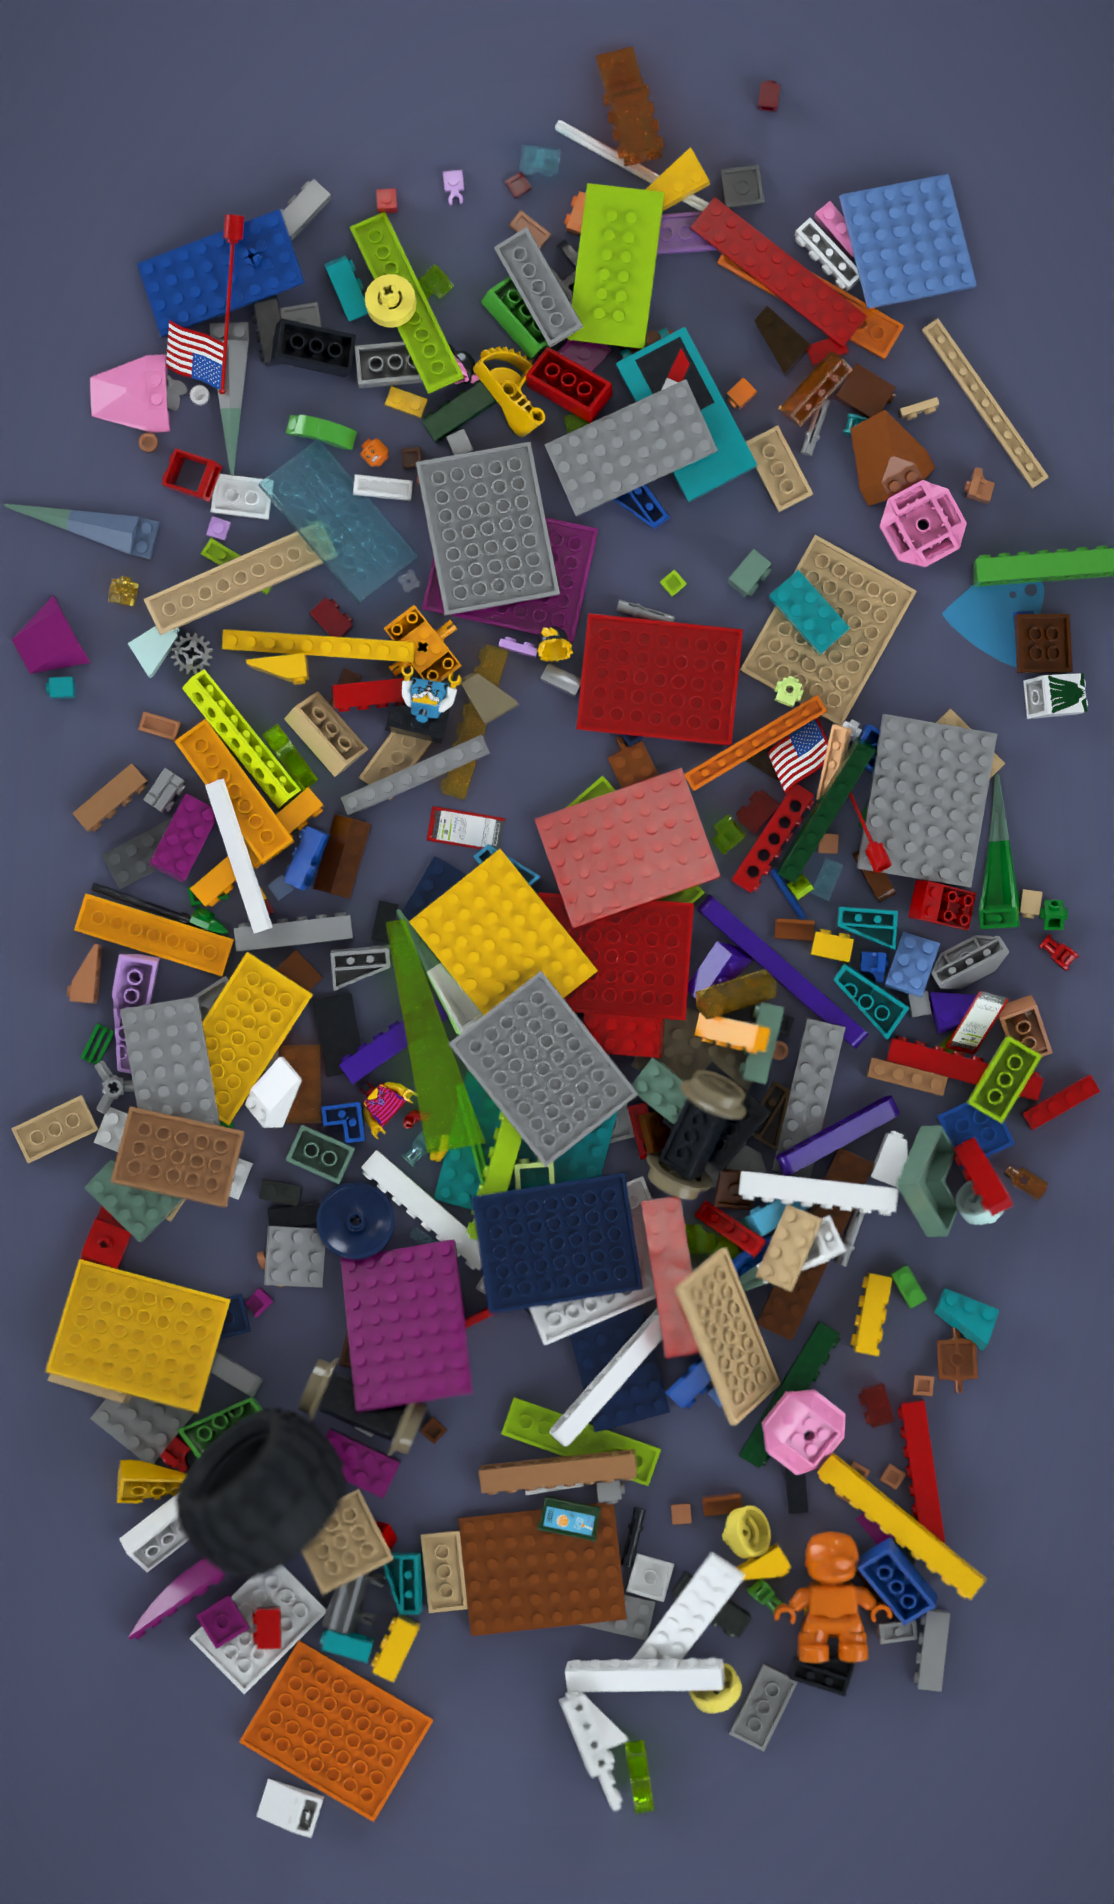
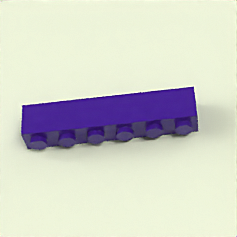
M428 998L420 1004L422 1008L418 1011L413 1009L404 1015L406 1017L405 1020L402 1022L397 1020L389 1025L390 1030L386 1033L381 1031L372 1037L374 1041L369 1045L366 1042L356 1048L358 1052L353 1056L349 1053L340 1059L342 1063L339 1066L352 1085L449 1018L436 998L433 1000Z

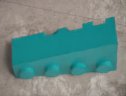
M844 962L833 980L888 1040L908 1011L909 1005Z

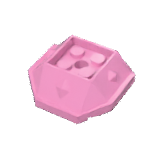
M921 480L888 498L879 527L898 561L925 568L960 549L967 522L949 489ZM925 521L928 528L926 530L919 529L918 522Z
M815 1389L796 1392L787 1391L762 1421L766 1452L796 1475L820 1469L845 1438V1413ZM810 1430L809 1435L804 1437L805 1432Z

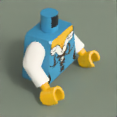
M403 666L402 697L406 705L411 707V714L417 715L416 719L419 722H427L428 717L438 718L441 712H445L453 705L457 692L456 686L462 680L460 675H458L456 681H452L454 674H449L450 687L448 683L413 678L410 681V677L414 673L413 667L411 666V672L406 674L404 673Z

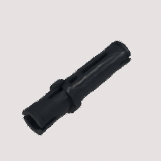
M634 1507L631 1523L628 1524L629 1532L621 1561L623 1566L633 1567L639 1536L644 1528L642 1524L646 1509Z

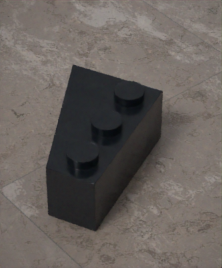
M390 707L385 731L442 744L450 708L445 712H441L438 718L428 717L427 722L422 723L416 719L417 715L411 714V707Z

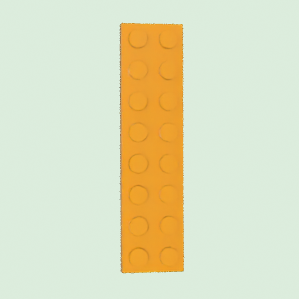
M206 719L174 741L205 785L224 779L242 836L262 864H265L295 842Z
M86 893L74 931L222 977L234 943V939Z

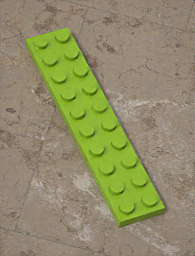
M382 212L351 226L350 231L373 279L375 280L382 275L395 274L407 279L415 291L417 302L415 313L408 322L398 326L397 329L427 393H432L463 379L464 377L386 213Z

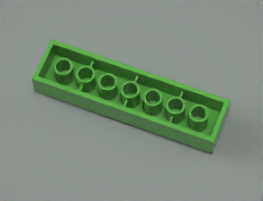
M1107 546L1095 547L1096 549L1088 550V547H1080L1070 552L1068 549H1057V552L1049 553V550H1040L1036 554L1031 555L1026 551L1018 552V555L1010 556V553H1001L997 557H991L990 554L979 555V558L972 563L974 587L1114 576V548L1107 549Z

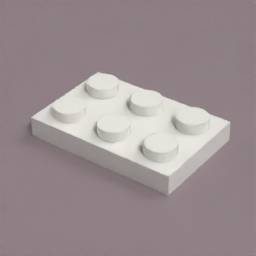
M220 474L213 491L211 513L269 520L274 481Z

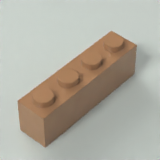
M131 763L72 814L88 832H95L103 825L101 823L106 818L111 819L117 814L116 810L121 805L123 807L128 805L135 793H142L147 788L146 784L148 781L136 766Z
M870 1058L865 1076L939 1096L944 1095L948 1079L945 1076L876 1058Z

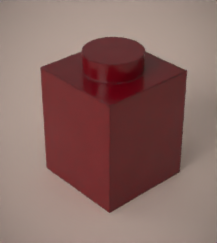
M766 80L765 83L761 82L757 110L777 112L780 84H776L775 81Z

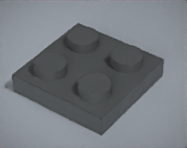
M759 164L720 170L725 206L732 209L764 204Z

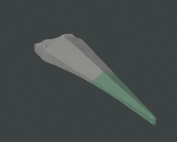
M249 322L229 323L224 385L226 392L225 394L218 392L228 462L232 476L235 469L250 343ZM210 323V336L224 343L225 323Z

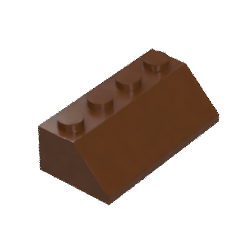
M334 815L329 832L331 835L325 847L313 889L351 900L372 824Z

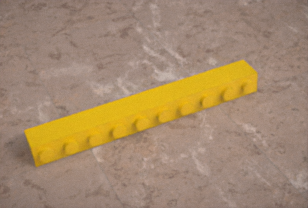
M834 1452L817 1471L822 1482L825 1484L830 1483L835 1487L834 1491L839 1496L847 1497L850 1500L849 1503L858 1510L860 1508L865 1512L864 1516L871 1522L876 1521L881 1525L880 1529L887 1535L892 1534L896 1538L895 1541L904 1548L906 1546L909 1548L914 1558L917 1560L922 1559L926 1562V1567L933 1573L938 1572L942 1576L941 1579L950 1586L952 1584L958 1589L957 1593L966 1599L968 1597L971 1599L987 1578Z

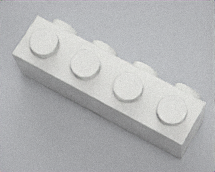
M811 218L796 230L794 235L796 237L795 241L802 248L804 246L807 248L809 256L815 262L818 260L823 265L821 267L828 276L831 274L836 279L835 283L840 289H845L848 292L860 280L857 267Z

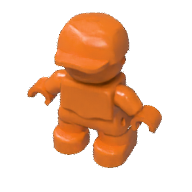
M841 1532L817 1533L810 1537L805 1549V1567L808 1568L810 1577L816 1581L810 1582L808 1587L798 1589L788 1601L789 1605L783 1603L776 1606L773 1612L775 1621L779 1620L780 1614L786 1611L790 1613L789 1621L794 1624L796 1620L795 1612H799L807 1606L800 1625L801 1631L799 1630L797 1636V1655L800 1661L808 1663L828 1661V1638H838L839 1660L846 1662L868 1660L867 1634L858 1613V1605L865 1610H869V1615L873 1622L877 1620L875 1614L878 1610H885L886 1616L890 1619L892 1618V1611L886 1603L876 1602V1598L867 1588L855 1586L852 1581H849L856 1574L859 1560L857 1545L853 1538Z

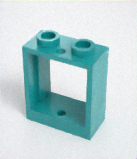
M324 1629L320 1644H323L322 1650L367 1663L375 1638L358 1633L342 1634L331 1629Z

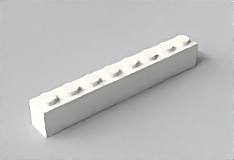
M376 1150L361 1167L364 1170L362 1174L370 1181L372 1178L378 1182L377 1187L384 1193L387 1191L393 1195L391 1199L399 1206L403 1204L407 1207L406 1212L414 1219L418 1217L422 1220L421 1225L429 1232L432 1229L437 1234L436 1238L440 1242L454 1239L456 1241L457 1257L462 1255L467 1260L465 1262L466 1265L472 1270L475 1268L480 1270L482 1266L478 1241L468 1238L469 1234L466 1233L467 1227L381 1152Z
M741 1171L738 1194L742 1195V1199L754 1200L755 1196L762 1197V1201L765 1202L782 1199L781 1203L793 1204V1201H800L801 1206L810 1207L813 1206V1203L821 1204L820 1208L832 1209V1205L840 1206V1210L852 1211L853 1207L860 1208L859 1212L863 1213L879 1210V1214L891 1216V1212H896L898 1188Z
M675 1658L669 1660H572L567 1662L565 1669L567 1692L723 1690L725 1682L723 1659L690 1658L687 1660Z

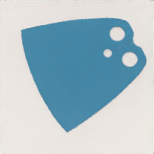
M1042 582L974 587L973 584L942 615L959 634L974 646L1003 663L1017 667L1013 612L1034 611V614H1040L1044 599V585ZM1028 584L1036 586L1037 593L1034 596H1028L1025 593V587ZM1014 591L1016 593V597L1011 598L1009 595L1010 592Z

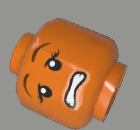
M378 438L372 441L367 439L361 445L363 450L360 455L371 467H380L389 458L387 455L389 449Z

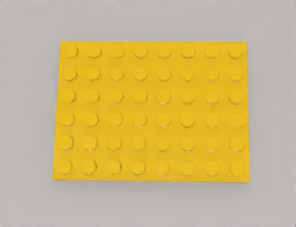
M501 848L409 921L483 1015L487 1014L540 971L543 972L562 998L566 997L598 971Z
M79 1259L46 1373L199 1413L231 1300Z

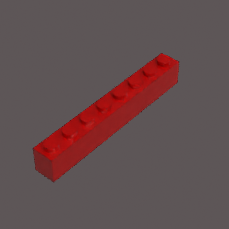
M896 1036V1039L891 1038L885 1060L977 1085L989 1065L983 1062V1058L972 1056L969 1059L964 1057L965 1053L953 1051L952 1054L945 1052L946 1048L934 1046V1049L926 1047L927 1043L915 1041V1044L907 1042L908 1038ZM1032 1072L1019 1094L1020 1097L1035 1101L1039 1100L1044 1078L1039 1077L1040 1073Z
M921 1399L900 1402L897 1413L898 1418L902 1419L903 1427H900L901 1438L905 1439L906 1446L903 1447L904 1458H908L909 1466H906L907 1478L911 1477L912 1485H909L910 1497H914L915 1503L911 1505L913 1517H917V1521L945 1543L925 1401Z

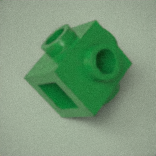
M1044 900L1043 908H1040L1039 919H1043L1044 930H1063L1064 921L1068 918V909L1064 908L1063 900Z

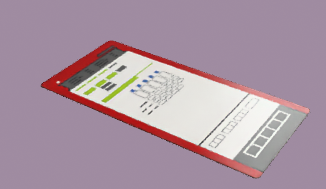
M433 806L427 841L480 850L490 844L499 850L505 819Z
M980 991L945 1047L974 1055L1009 998Z

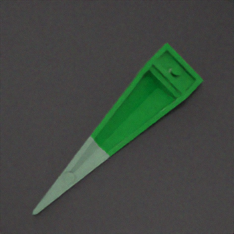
M998 773L995 774L989 845L979 907L980 929L1020 927V905Z

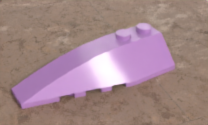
M119 954L112 990L117 1071L131 1074L120 1009L152 1003L160 960L158 957L143 954Z

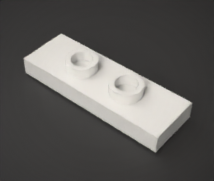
M355 474L353 495L411 501L413 481Z

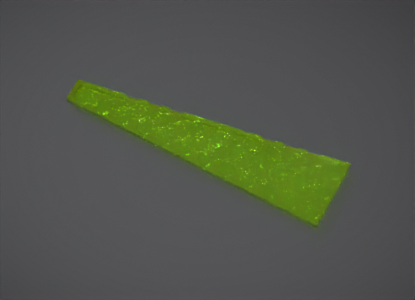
M406 920L386 922L427 1154L483 1144L485 1140L452 1048L448 1044L447 1034Z

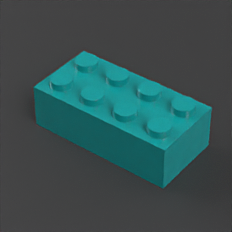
M799 570L768 597L819 656L850 629L847 623Z

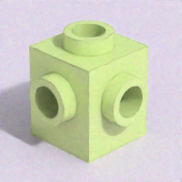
M788 676V678L784 677L782 681L778 680L774 690L778 693L774 701L793 708L795 701H800L804 691L801 689L802 684L799 683V679ZM790 688L792 693H787L786 689Z

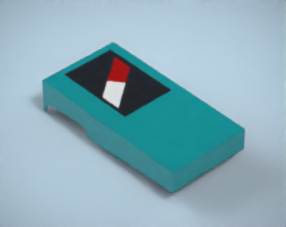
M665 327L658 331L662 339L634 354H631L629 348L620 351L624 359L616 363V369L619 371L635 402L687 379L718 449V452L672 472L684 497L690 503L756 468L758 464L687 329L683 327L669 334Z

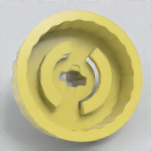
M395 274L382 275L370 283L365 293L367 312L370 318L380 326L390 328L401 326L408 322L415 313L417 305L415 291L411 283L402 276Z
M750 1505L734 1509L729 1513L722 1538L727 1545H730L737 1556L749 1559L766 1553L770 1546L771 1530L764 1513L759 1508Z
M723 1663L724 1683H726L723 1690H689L690 1696L699 1710L707 1713L723 1712L733 1706L740 1697L742 1684L734 1668L729 1664Z

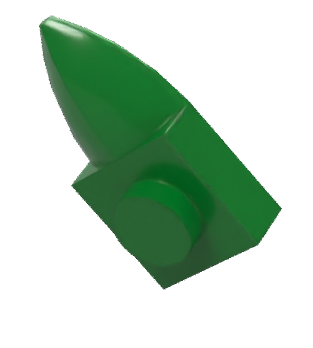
M197 907L191 916L190 923L216 933L229 932L221 922L214 918L215 914L207 909Z

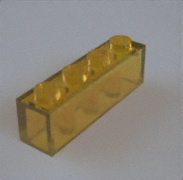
M766 969L696 991V1007L708 1020L777 997V983Z

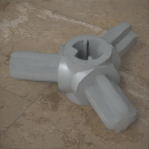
M102 1060L94 1066L104 1081L101 1083L104 1087L102 1090L104 1094L96 1109L106 1114L113 1100L118 1099L119 1095H124V1092H134L133 1080H124V1078H119L117 1074L113 1075L105 1061ZM116 1082L119 1090L111 1091L109 1083L113 1084Z

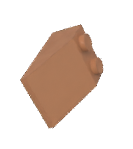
M94 944L71 981V986L68 985L67 997H70V1001L98 1004L102 945Z
M1028 995L1007 1003L998 1016L1004 1036L1012 1037L1042 1055V1057L1052 1054L1053 1052L1033 996Z

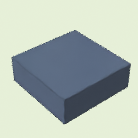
M283 874L267 885L278 901L294 891L290 884L284 882L285 876Z

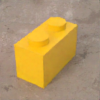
M820 929L819 932L816 931L814 933L810 955L849 963L854 939H850L849 934L839 933L836 936L831 935L830 930Z

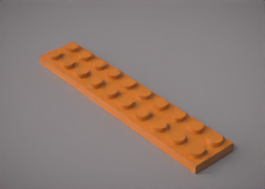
M723 254L720 256L717 262L718 265L781 300ZM814 274L867 315V318L849 340L885 360L904 325L875 308L867 309V305L863 301Z

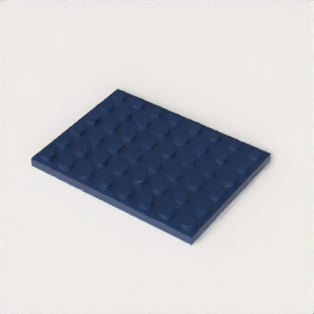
M625 1173L471 1197L489 1314L643 1289Z

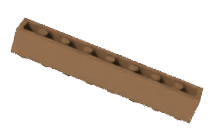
M635 1449L486 1464L479 1467L481 1493H487V1495H495L499 1491L514 1493L518 1489L533 1491L537 1487L552 1489L556 1485L572 1487L576 1483L591 1485L595 1481L610 1483L615 1481L614 1479L629 1481L637 1477L638 1474Z

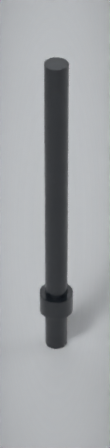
M94 883L92 886L93 891L175 919L180 923L202 928L190 923V914L178 913Z

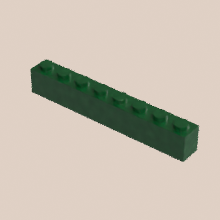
M859 737L855 739L777 867V872L780 876L793 883L796 882L875 753L873 745Z
M820 1321L817 1322L738 1454L739 1457L758 1468L761 1465L765 1466L770 1456L765 1448L762 1421L785 1392L810 1390L808 1388L812 1381L815 1382L821 1373L818 1371L822 1364L826 1365L831 1356L828 1353L831 1348L835 1349L840 1342V1333Z

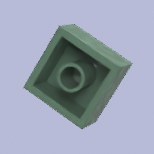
M753 549L730 576L727 584L744 598L748 594L752 596L758 589V582L760 580L764 581L771 573L770 566L772 563Z

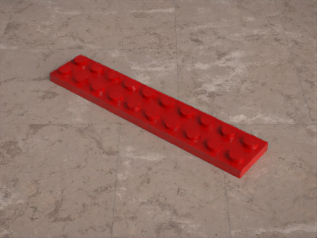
M714 197L690 227L697 235L842 348L867 318V315Z

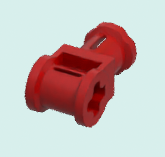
M1048 934L1038 946L1040 949L1043 948L1051 954L1050 958L1065 971H1068L1069 965L1075 958L1078 959L1079 957L1071 948L1063 943L1059 944L1052 939L1051 934Z

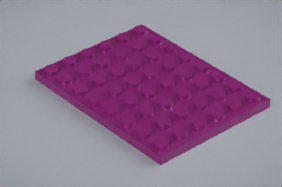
M545 517L560 595L448 616L539 635L543 628L557 626L566 632L569 642L574 643L598 528ZM433 557L422 610L445 615Z
M453 1239L382 1251L363 1260L341 1258L356 1411L362 1412L472 1394L473 1389L456 1241Z

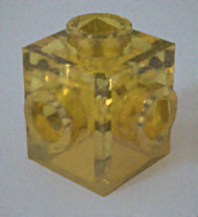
M120 576V579H111L108 602L123 606H135L139 583L132 582V578Z

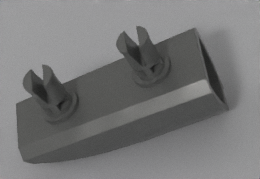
M370 1571L336 1588L326 1610L322 1626L342 1634L356 1633L358 1622L374 1626L375 1622L367 1617L376 1618L377 1614L363 1611L362 1607L368 1583L384 1588L385 1583L377 1579L385 1580L387 1579L386 1576Z

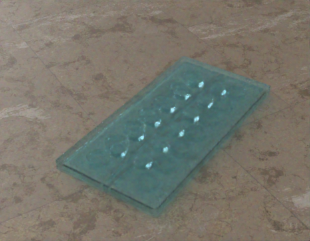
M315 440L258 485L358 604L418 557L367 496L353 495L354 480L321 441Z

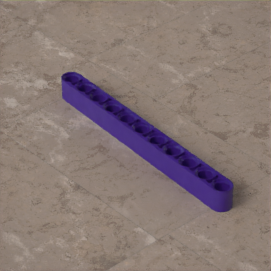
M709 894L699 905L697 910L822 1021L846 1027L843 1039L853 1048L857 1049L869 1035Z

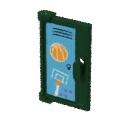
M545 1496L537 1531L542 1530L595 1542L601 1507Z

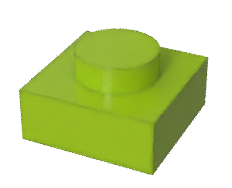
M675 569L660 581V584L671 597L687 585Z
M803 873L795 883L789 882L787 884L798 900L814 889Z

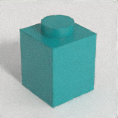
M49 678V683H46V693L50 694L52 699L75 698V678Z

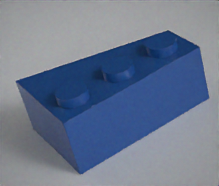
M647 484L613 499L654 529L659 528L671 519Z

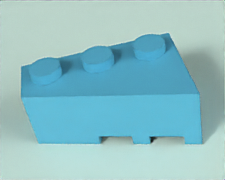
M782 1199L765 1202V1206L755 1207L749 1211L751 1214L739 1221L758 1236H764L777 1228L787 1204L781 1203ZM793 1201V1204H788L802 1211L811 1208L810 1206H801L800 1201Z

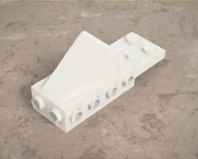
M566 1692V1696L558 1700L586 1770L591 1777L598 1776L609 1806L614 1811L621 1809L620 1802L623 1801L619 1791L612 1786L615 1781L611 1772H609V1770L614 1768L612 1763L615 1762L609 1748L626 1742L628 1739L582 1692Z

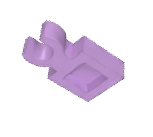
M462 170L443 172L445 193L451 192L448 197L449 205L452 206V199L455 197L459 198L460 205L463 204V197L459 193V191H464Z

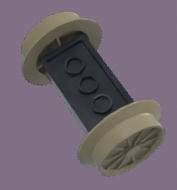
M698 1070L694 1073L692 1079L682 1081L680 1089L687 1097L682 1111L663 1151L649 1153L647 1156V1162L651 1167L648 1172L650 1181L662 1191L682 1199H696L700 1191L708 1190L712 1186V1179L704 1169L728 1118L738 1119L746 1114V1108L742 1104L745 1097L743 1089L729 1078L707 1070Z
M336 1357L331 1363L319 1359L304 1391L298 1410L309 1414V1421L312 1422L319 1408V1411L389 1441L392 1440L397 1429L398 1431L387 1456H390L395 1451L407 1455L428 1404L424 1402L408 1404L404 1415L402 1414L406 1404L357 1412L353 1379L334 1372L339 1358Z

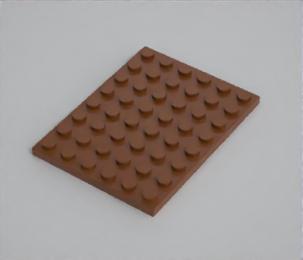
M607 1502L587 1504L601 1507L595 1542L542 1530L537 1531L543 1509L458 1518L471 1636L626 1620L614 1504H607Z

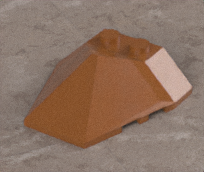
M885 410L850 428L859 480L858 486L868 506L887 501L888 498L921 480H925L936 468L927 450Z

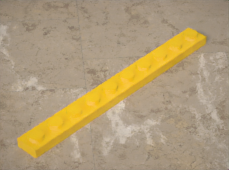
M224 629L222 649L285 654L305 653V655L414 662L415 642Z

